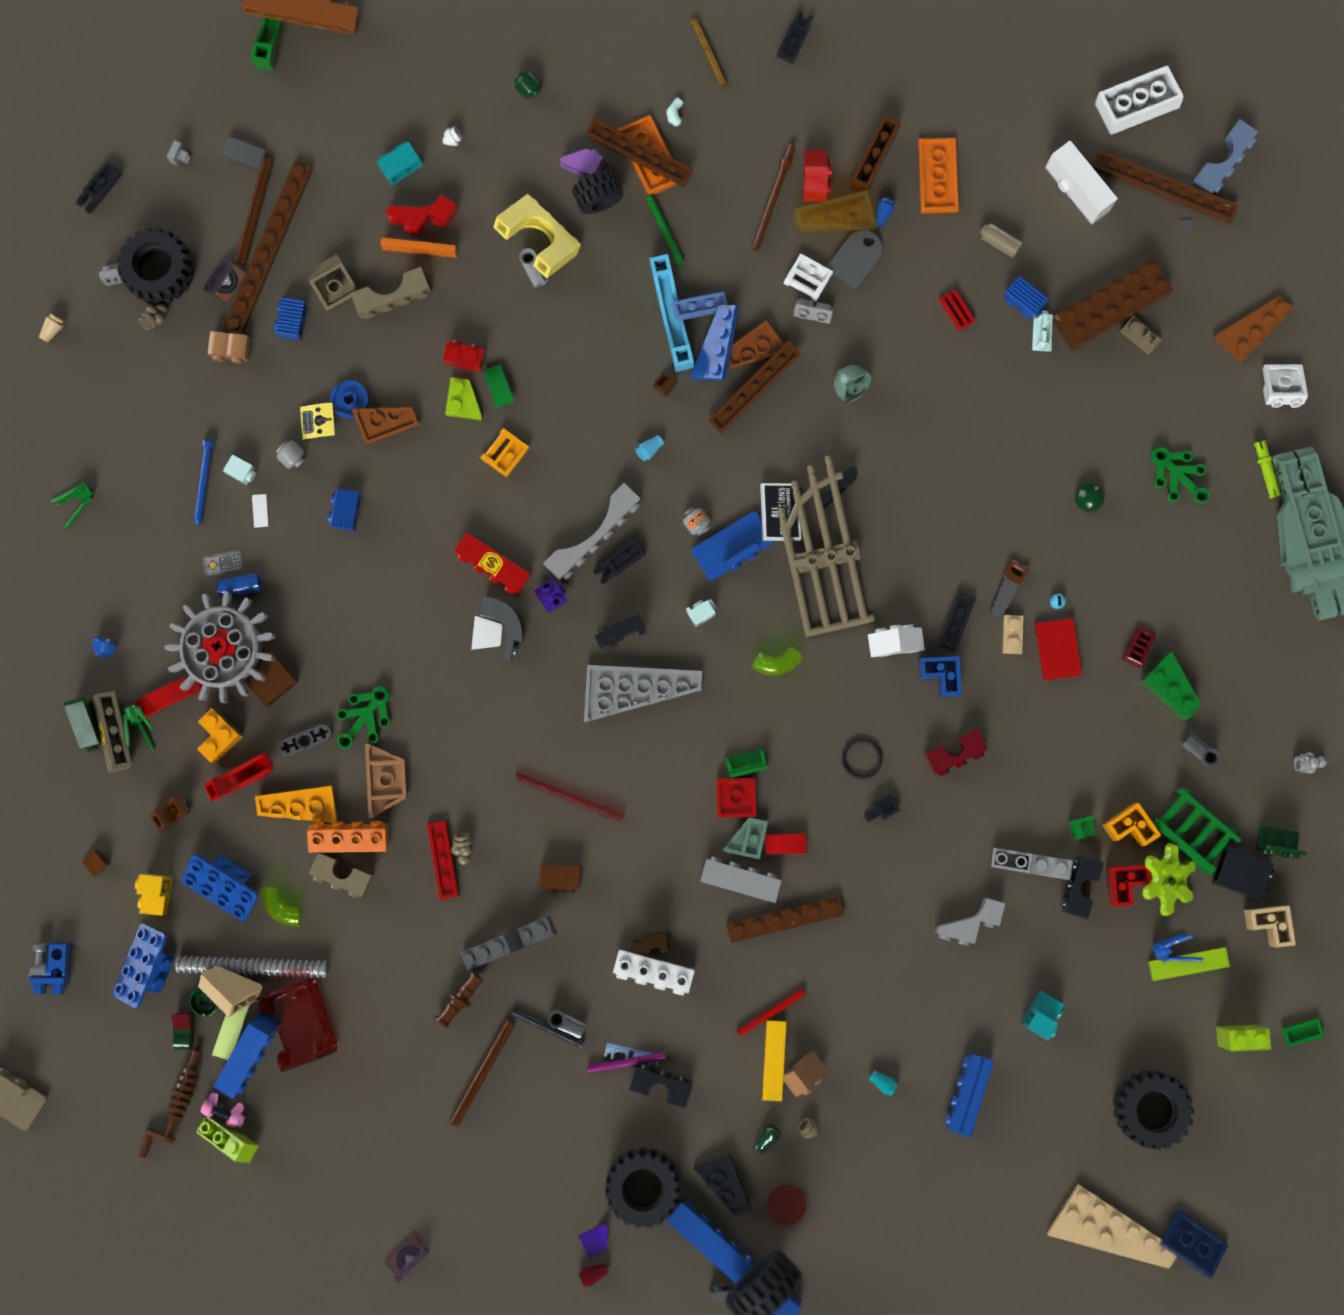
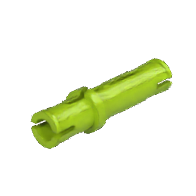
M1266 440L1254 443L1259 458L1257 462L1261 465L1269 499L1275 497L1274 491L1276 497L1281 496L1282 494L1272 465L1273 458L1269 454Z

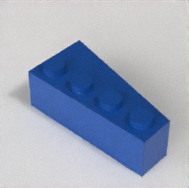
M265 1011L258 1014L247 1025L213 1087L232 1099L238 1094L242 1095L248 1086L246 1084L247 1080L251 1079L257 1070L255 1067L266 1054L264 1052L273 1042L274 1036L282 1022Z

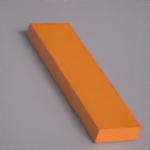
M384 237L381 238L380 242L382 249L387 251L454 258L458 256L456 246L451 244Z

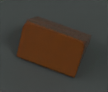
M93 850L82 862L93 877L110 865L98 850Z

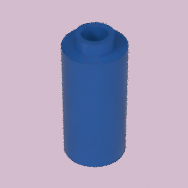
M254 573L219 580L216 589L218 595L222 596V598L224 591L230 592L232 597L261 592L262 584L259 574Z

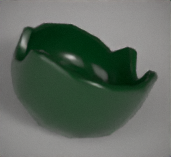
M1087 483L1081 485L1075 492L1076 505L1085 512L1098 511L1104 504L1105 495L1096 484Z
M200 988L192 992L189 1003L197 1016L210 1017L217 1011L218 1006Z

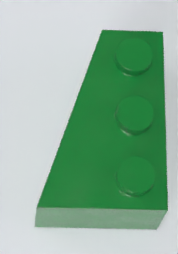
M1172 651L1166 653L1140 681L1182 721L1188 720L1202 706Z

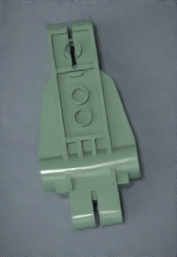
M1313 447L1274 455L1272 462L1283 504L1277 513L1281 567L1285 566L1286 573L1290 576L1292 593L1301 591L1303 596L1309 594L1313 612L1318 621L1334 618L1337 615L1342 616L1344 615V508L1339 498L1328 492L1318 453L1315 452Z

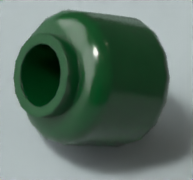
M523 70L514 80L516 82L514 85L515 89L525 99L531 96L535 98L541 92L539 88L541 80L531 70Z

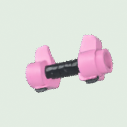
M212 1093L209 1099L205 1100L201 1108L203 1117L207 1118L213 1115L227 1120L226 1124L231 1129L243 1126L246 1119L242 1115L245 1109L244 1104L238 1103L231 1112H227L218 1108V1093Z

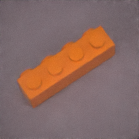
M355 821L351 824H344L343 822H333L332 824L315 822L307 830L308 853L386 852L389 846L388 823H382L381 821H373L371 824H363L361 821Z

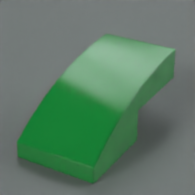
M501 364L483 370L496 408L514 402Z

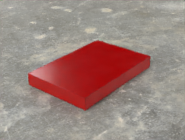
M1066 619L1034 624L1043 681L1081 676L1082 671L1074 620Z

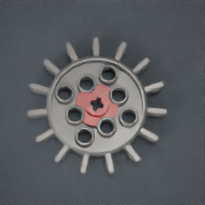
M224 591L222 606L213 607L210 595L203 594L202 599L205 610L197 614L193 608L184 605L183 609L191 620L185 628L175 623H171L169 626L174 631L182 633L180 644L165 645V649L168 651H180L181 658L180 662L168 667V670L175 673L185 668L189 676L181 684L180 688L187 691L195 681L203 684L199 693V700L206 702L211 687L219 688L220 702L228 703V687L235 685L239 693L247 697L249 692L243 682L245 679L252 675L257 680L263 682L266 680L264 675L255 669L259 659L275 661V657L271 654L261 653V642L275 639L276 635L271 632L259 634L256 627L268 616L264 612L257 614L253 619L246 616L245 614L252 604V600L246 597L239 609L235 610L231 608L232 593ZM230 616L231 622L229 625L225 626L224 620L226 617ZM214 626L215 631L209 636L208 629ZM235 633L240 634V638L237 642L233 641V635ZM194 636H197V637H198V642H197V644L192 645V643H191L192 638H193ZM248 649L249 654L243 659L241 656L242 651ZM206 652L207 658L201 662L200 655ZM228 659H231L232 665L230 668L227 669L225 667V662ZM214 668L216 671L215 676L210 678L209 671Z

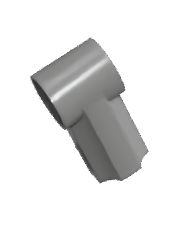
M526 248L520 253L521 264L534 288L540 287L548 282L549 279L533 266L537 257L535 251ZM531 255L534 259L527 263L524 261V257Z

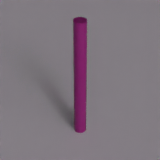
M660 1052L588 1065L587 1068L588 1073L666 1060L665 1053Z

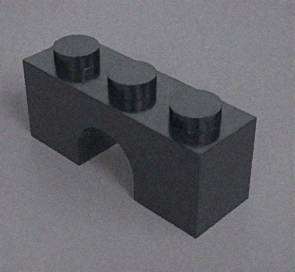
M1077 856V859L1073 860V874L1066 883L1067 895L1063 896L1061 901L1062 912L1084 919L1089 918L1093 900L1082 895L1081 885L1086 880L1099 881L1104 865L1103 862L1084 856Z
M646 1064L636 1066L630 1091L648 1096L653 1085L663 1084L669 1091L667 1103L686 1108L693 1083L689 1082V1078L680 1075L678 1078L672 1077L670 1072L661 1069L660 1072L652 1070V1066Z

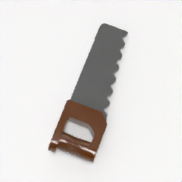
M1014 559L1010 561L1004 572V581H1002V586L1000 587L1001 591L997 593L998 596L995 598L996 601L991 608L992 612L989 614L998 619L1002 618L1031 566H1025ZM1013 567L1022 572L1021 577L1013 574L1011 568Z

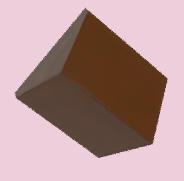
M663 373L653 385V388L667 397L677 384L676 378L670 374Z

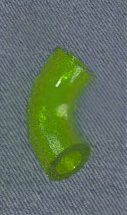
M787 647L785 652L777 657H769L760 652L751 668L767 676H780L792 671L804 657L791 647Z
M261 888L263 907L268 915L281 925L300 927L301 910L300 908L289 907L284 904L281 899V888Z

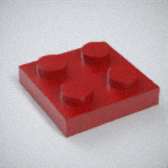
M755 778L716 779L717 818L756 817Z

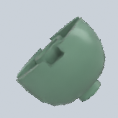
M858 365L840 368L836 372L834 379L835 393L842 401L852 403L863 395L860 392L864 387L868 389L871 383V375Z

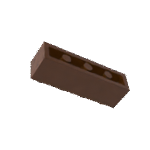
M886 115L883 116L851 180L849 188L865 196L867 195L899 132L901 122Z

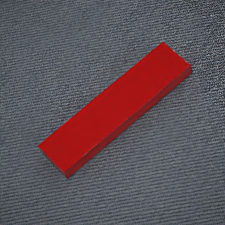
M447 821L427 823L439 900L459 897Z

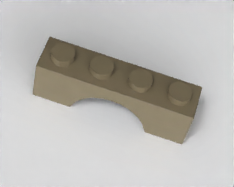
M419 267L403 273L402 284L391 294H377L369 287L350 294L360 318L369 319L378 312L392 310L394 306L407 305L410 303V300L416 298L423 299L431 291L424 272Z

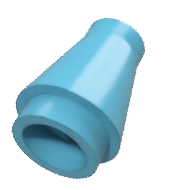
M656 435L654 438L639 444L635 451L641 460H650L664 444V441L659 435Z

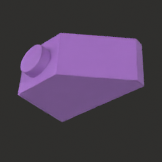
M584 149L561 157L560 164L562 168L581 177H586L601 170L604 164V157L597 150Z

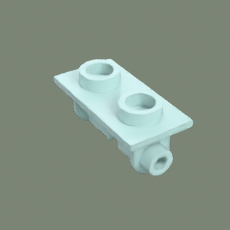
M1041 311V314L1033 320L1032 351L1051 352L1053 314H1049V311Z

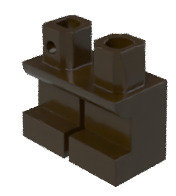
M667 931L647 933L642 935L641 939L632 941L634 953L644 951L645 955H647L652 948L660 947V953L670 951Z

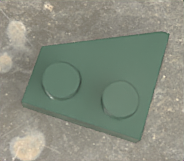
M749 817L725 846L723 852L760 860L768 821Z

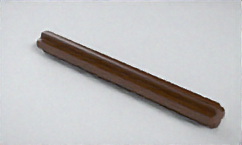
M269 157L262 158L238 248L236 262L242 265L247 263L272 169L273 160Z
M506 1020L453 1113L449 1121L452 1125L456 1127L460 1125L515 1027L512 1021Z

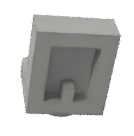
M118 264L105 266L103 271L99 272L100 280L106 286L123 283L119 277L120 273L117 271Z

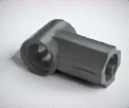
M1193 733L1181 745L1205 767L1217 765L1220 761V753L1216 749H1212ZM1207 753H1211L1214 756L1212 763L1206 760Z
M554 1009L548 1015L550 1026L581 1038L587 1022L573 1017L560 1009ZM556 1013L562 1016V1021L558 1024L553 1023L551 1020L552 1015Z

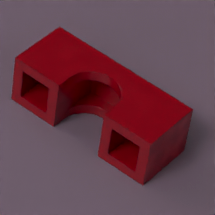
M974 730L958 738L961 744V752L957 756L949 755L944 746L923 754L933 775L939 774L941 777L949 773V768L955 765L958 769L968 764L966 760L972 757L974 760L985 756L984 752L988 748L979 730Z

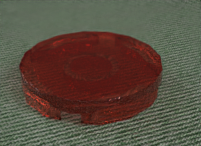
M783 1184L771 1191L767 1201V1208L775 1222L781 1225H793L803 1218L806 1212V1200L799 1188Z

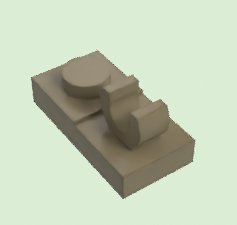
M1132 316L1120 330L1124 336L1148 355L1162 341L1160 337L1135 316Z

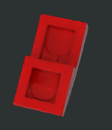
M807 834L765 835L766 854L807 853Z

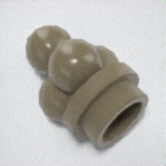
M166 305L147 306L146 311L140 314L139 323L146 330L154 329L157 324H162L164 322L163 315L167 312Z
M468 833L455 834L451 852L459 856L458 862L461 865H466L469 862V855L472 853V838H470Z

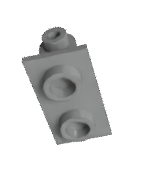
M802 298L801 300H796L793 316L830 324L833 307L830 304L817 302V306L814 307V301Z

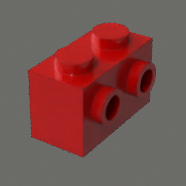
M452 340V342H446L442 360L448 366L482 373L486 354L479 345L471 344V346L463 345L461 341Z

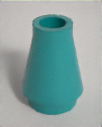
M874 1070L869 1078L885 1096L889 1095L891 1097L899 1085L895 1078Z

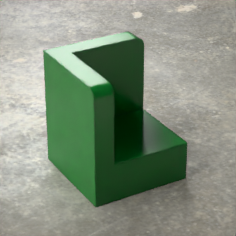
M1094 815L1068 821L1073 840L1096 834L1093 823Z

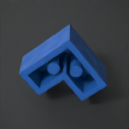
M960 656L920 658L918 660L919 679H938L939 698L959 697L962 695Z

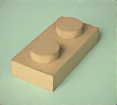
M1003 615L1002 654H1022L1024 616Z

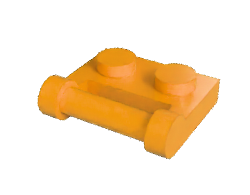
M502 428L498 438L488 451L481 455L480 459L508 478L530 448L506 429ZM506 439L510 440L495 461L491 458Z

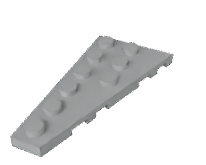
M587 665L584 723L701 691L702 671Z

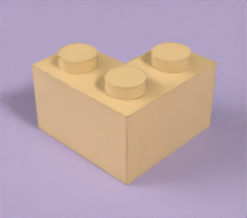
M1279 905L1244 910L1247 929H1266L1270 947L1277 948L1296 945L1290 906Z

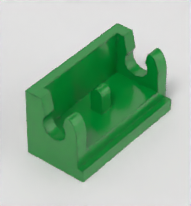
M762 749L725 758L730 779L768 769Z

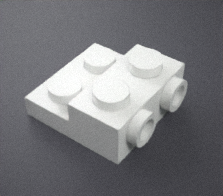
M1302 364L1264 365L1262 369L1265 381L1263 392L1266 405H1271L1274 408L1281 407L1282 405H1291V407L1296 408L1305 403L1308 392Z

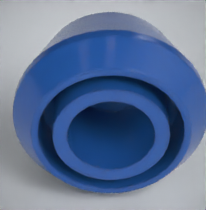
M100 636L92 638V650L96 651V656L106 659L107 655L111 656L118 648L117 642Z

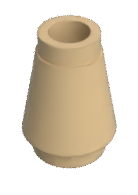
M50 313L49 316H46L39 337L49 343L64 327L62 325L64 320Z

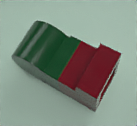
M194 1013L172 1014L174 1050H191L193 1046Z

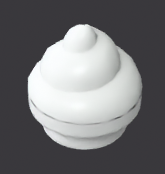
M456 127L446 129L443 144L459 145L462 140L459 130Z

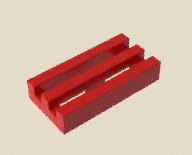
M956 289L939 299L940 304L958 332L975 322L974 317ZM952 297H954L955 300L957 301L958 305L960 306V308H961L962 311L964 312L965 316H966L967 319L969 320L968 322H967V320L965 319V317L963 316L962 312L960 311V309L958 308L957 304L955 303V301L953 300ZM946 300L950 302L956 314L962 321L963 325H960L957 318L955 317L950 307L946 303Z

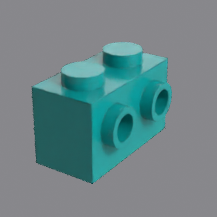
M409 142L397 145L395 150L389 154H383L376 161L391 186L422 167L421 160Z

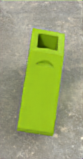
M204 1117L196 1133L235 1162L250 1163L259 1146L247 1136L229 1128L212 1117Z

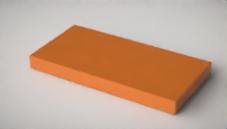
M650 114L617 129L672 158ZM631 160L648 196L676 185V183Z
M956 138L918 139L921 213L958 212Z

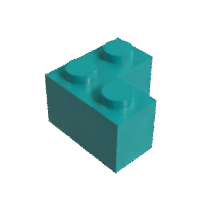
M1039 991L1021 1025L1049 1040L1058 1031V1023L1055 1020L1056 1018L1059 1019L1063 1014L1064 1009L1062 1007L1064 1004Z

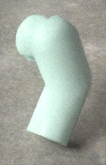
M675 98L667 109L668 121L674 126H678L681 123L678 110L683 105V102L679 98Z

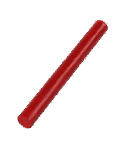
M801 988L736 1030L738 1035L742 1037L806 994Z

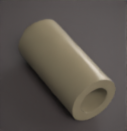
M992 223L989 226L985 224L980 232V235H982L981 240L1012 258L1023 243V241Z

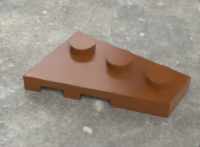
M767 320L732 345L728 364L731 369L769 358L783 345V342Z
M413 407L351 409L365 445L419 425Z

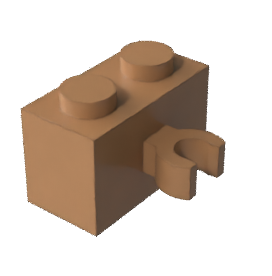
M813 1051L801 1058L782 1079L795 1097L801 1094L806 1096L814 1090L813 1085L819 1084L824 1079L823 1075L828 1069Z

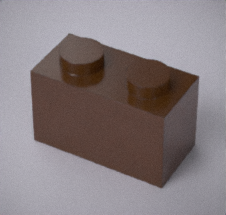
M541 864L540 888H544V892H556V889H564V893H575V889H580L581 866Z

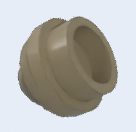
M805 1118L800 1122L798 1131L802 1137L809 1139L818 1136L817 1123L813 1119Z

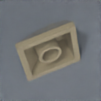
M337 254L321 262L308 279L326 311L351 298L350 293L358 290Z

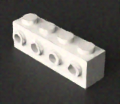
M619 949L613 973L617 974V978L627 980L628 977L634 978L635 983L646 985L647 982L652 983L654 988L665 990L667 987L673 989V993L684 996V993H689L695 969Z

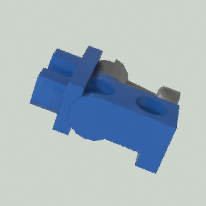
M33 943L32 951L36 952L35 965L30 968V978L28 980V984H32L33 994H46V984H52V994H64L66 983L70 982V951H72V943ZM46 951H48V963H45Z

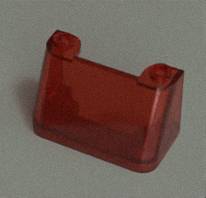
M309 978L256 998L258 1007L264 1014L272 1013L274 1018L282 1022L278 1032L284 1050L278 1054L277 1058L281 1073L319 1060L337 1051V1039L318 984L314 979Z

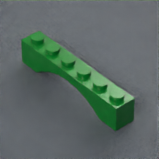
M263 17L251 55V61L256 69L274 71L283 21Z

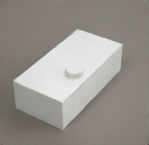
M1167 65L1099 92L1095 105L1110 135L1178 109L1184 96Z
M1071 141L1055 151L1050 157L1045 168L1058 182L1060 190L1067 193L1091 224L1111 210L1118 198Z

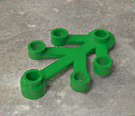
M1161 446L1151 451V461L1156 464V479L1153 482L1155 488L1162 489L1166 485L1164 466L1169 470L1170 492L1167 494L1169 502H1176L1180 498L1178 480L1193 494V500L1197 504H1204L1209 500V491L1205 488H1198L1185 475L1195 474L1198 477L1203 476L1207 471L1205 465L1176 466L1170 461L1181 460L1183 463H1188L1193 459V454L1190 451L1169 452L1165 447ZM1158 453L1163 456L1162 459L1157 458ZM1184 454L1189 455V460L1184 459ZM1197 468H1202L1203 473H1199L1197 471ZM1157 480H1161L1163 485L1159 486ZM1171 493L1176 495V499L1171 498ZM1198 494H1202V495H1203V499H1202V500H1199V499H1198V497H1197Z
M377 686L373 689L372 693L360 695L353 693L348 697V701L352 705H358L363 701L371 702L364 708L340 709L337 711V718L342 721L350 717L360 716L347 734H341L338 737L337 743L339 747L343 749L351 748L354 744L353 738L366 721L368 727L367 740L370 743H377L379 741V734L376 733L374 711L377 707H379L381 717L379 725L383 728H388L391 725L386 707L391 693L387 687ZM380 692H383L385 695L383 699L378 698ZM353 696H357L358 698L356 703H352L351 698ZM342 711L346 713L345 718H340ZM383 719L388 720V724L385 726L382 725ZM372 734L376 735L375 741L370 740ZM345 738H348L350 740L348 745H344L343 740Z

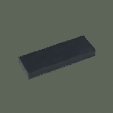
M961 591L957 592L938 640V645L956 651L976 597Z

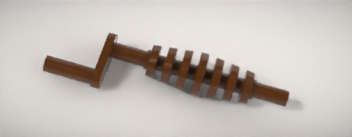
M192 1051L188 1065L183 1066L181 1070L185 1074H179L178 1076L183 1081H176L175 1086L178 1088L172 1089L171 1093L176 1096H170V1101L175 1104H169L168 1109L172 1112H167L166 1117L169 1118V1123L165 1134L152 1129H146L139 1157L146 1158L153 1137L169 1143L175 1142L176 1138L173 1137L176 1124L183 1119L180 1113L185 1114L187 1111L182 1106H189L190 1101L185 1098L192 1099L194 1095L187 1091L195 1090V1086L190 1083H196L197 1080L193 1075H198V1070L195 1067L200 1051Z

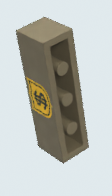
M115 691L95 694L91 700L108 773L127 770L132 766L126 745Z

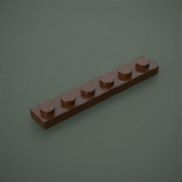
M596 118L593 119L586 132V137L683 188H685L693 173L692 168Z
M787 340L707 421L722 434L801 355V352Z
M840 896L727 923L726 925L730 941L733 943L844 916Z

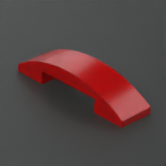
M186 676L137 700L135 704L141 707L142 712L148 718L161 712L160 710L190 696L198 695L203 684L195 681L187 691L182 690L180 686L188 678Z

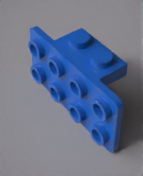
M751 512L692 549V554L707 578L713 581L730 570L732 572L737 570L744 561H752L758 556L757 553L772 545L774 541H763L762 520L756 512Z
M194 854L181 879L184 885L242 922L248 919L259 897L256 891L246 885L251 880L253 874L222 854L212 862H209L199 854Z
M140 924L113 990V997L133 1008H139L146 991L161 993L175 958L171 954L162 953L167 940L165 933L147 924Z

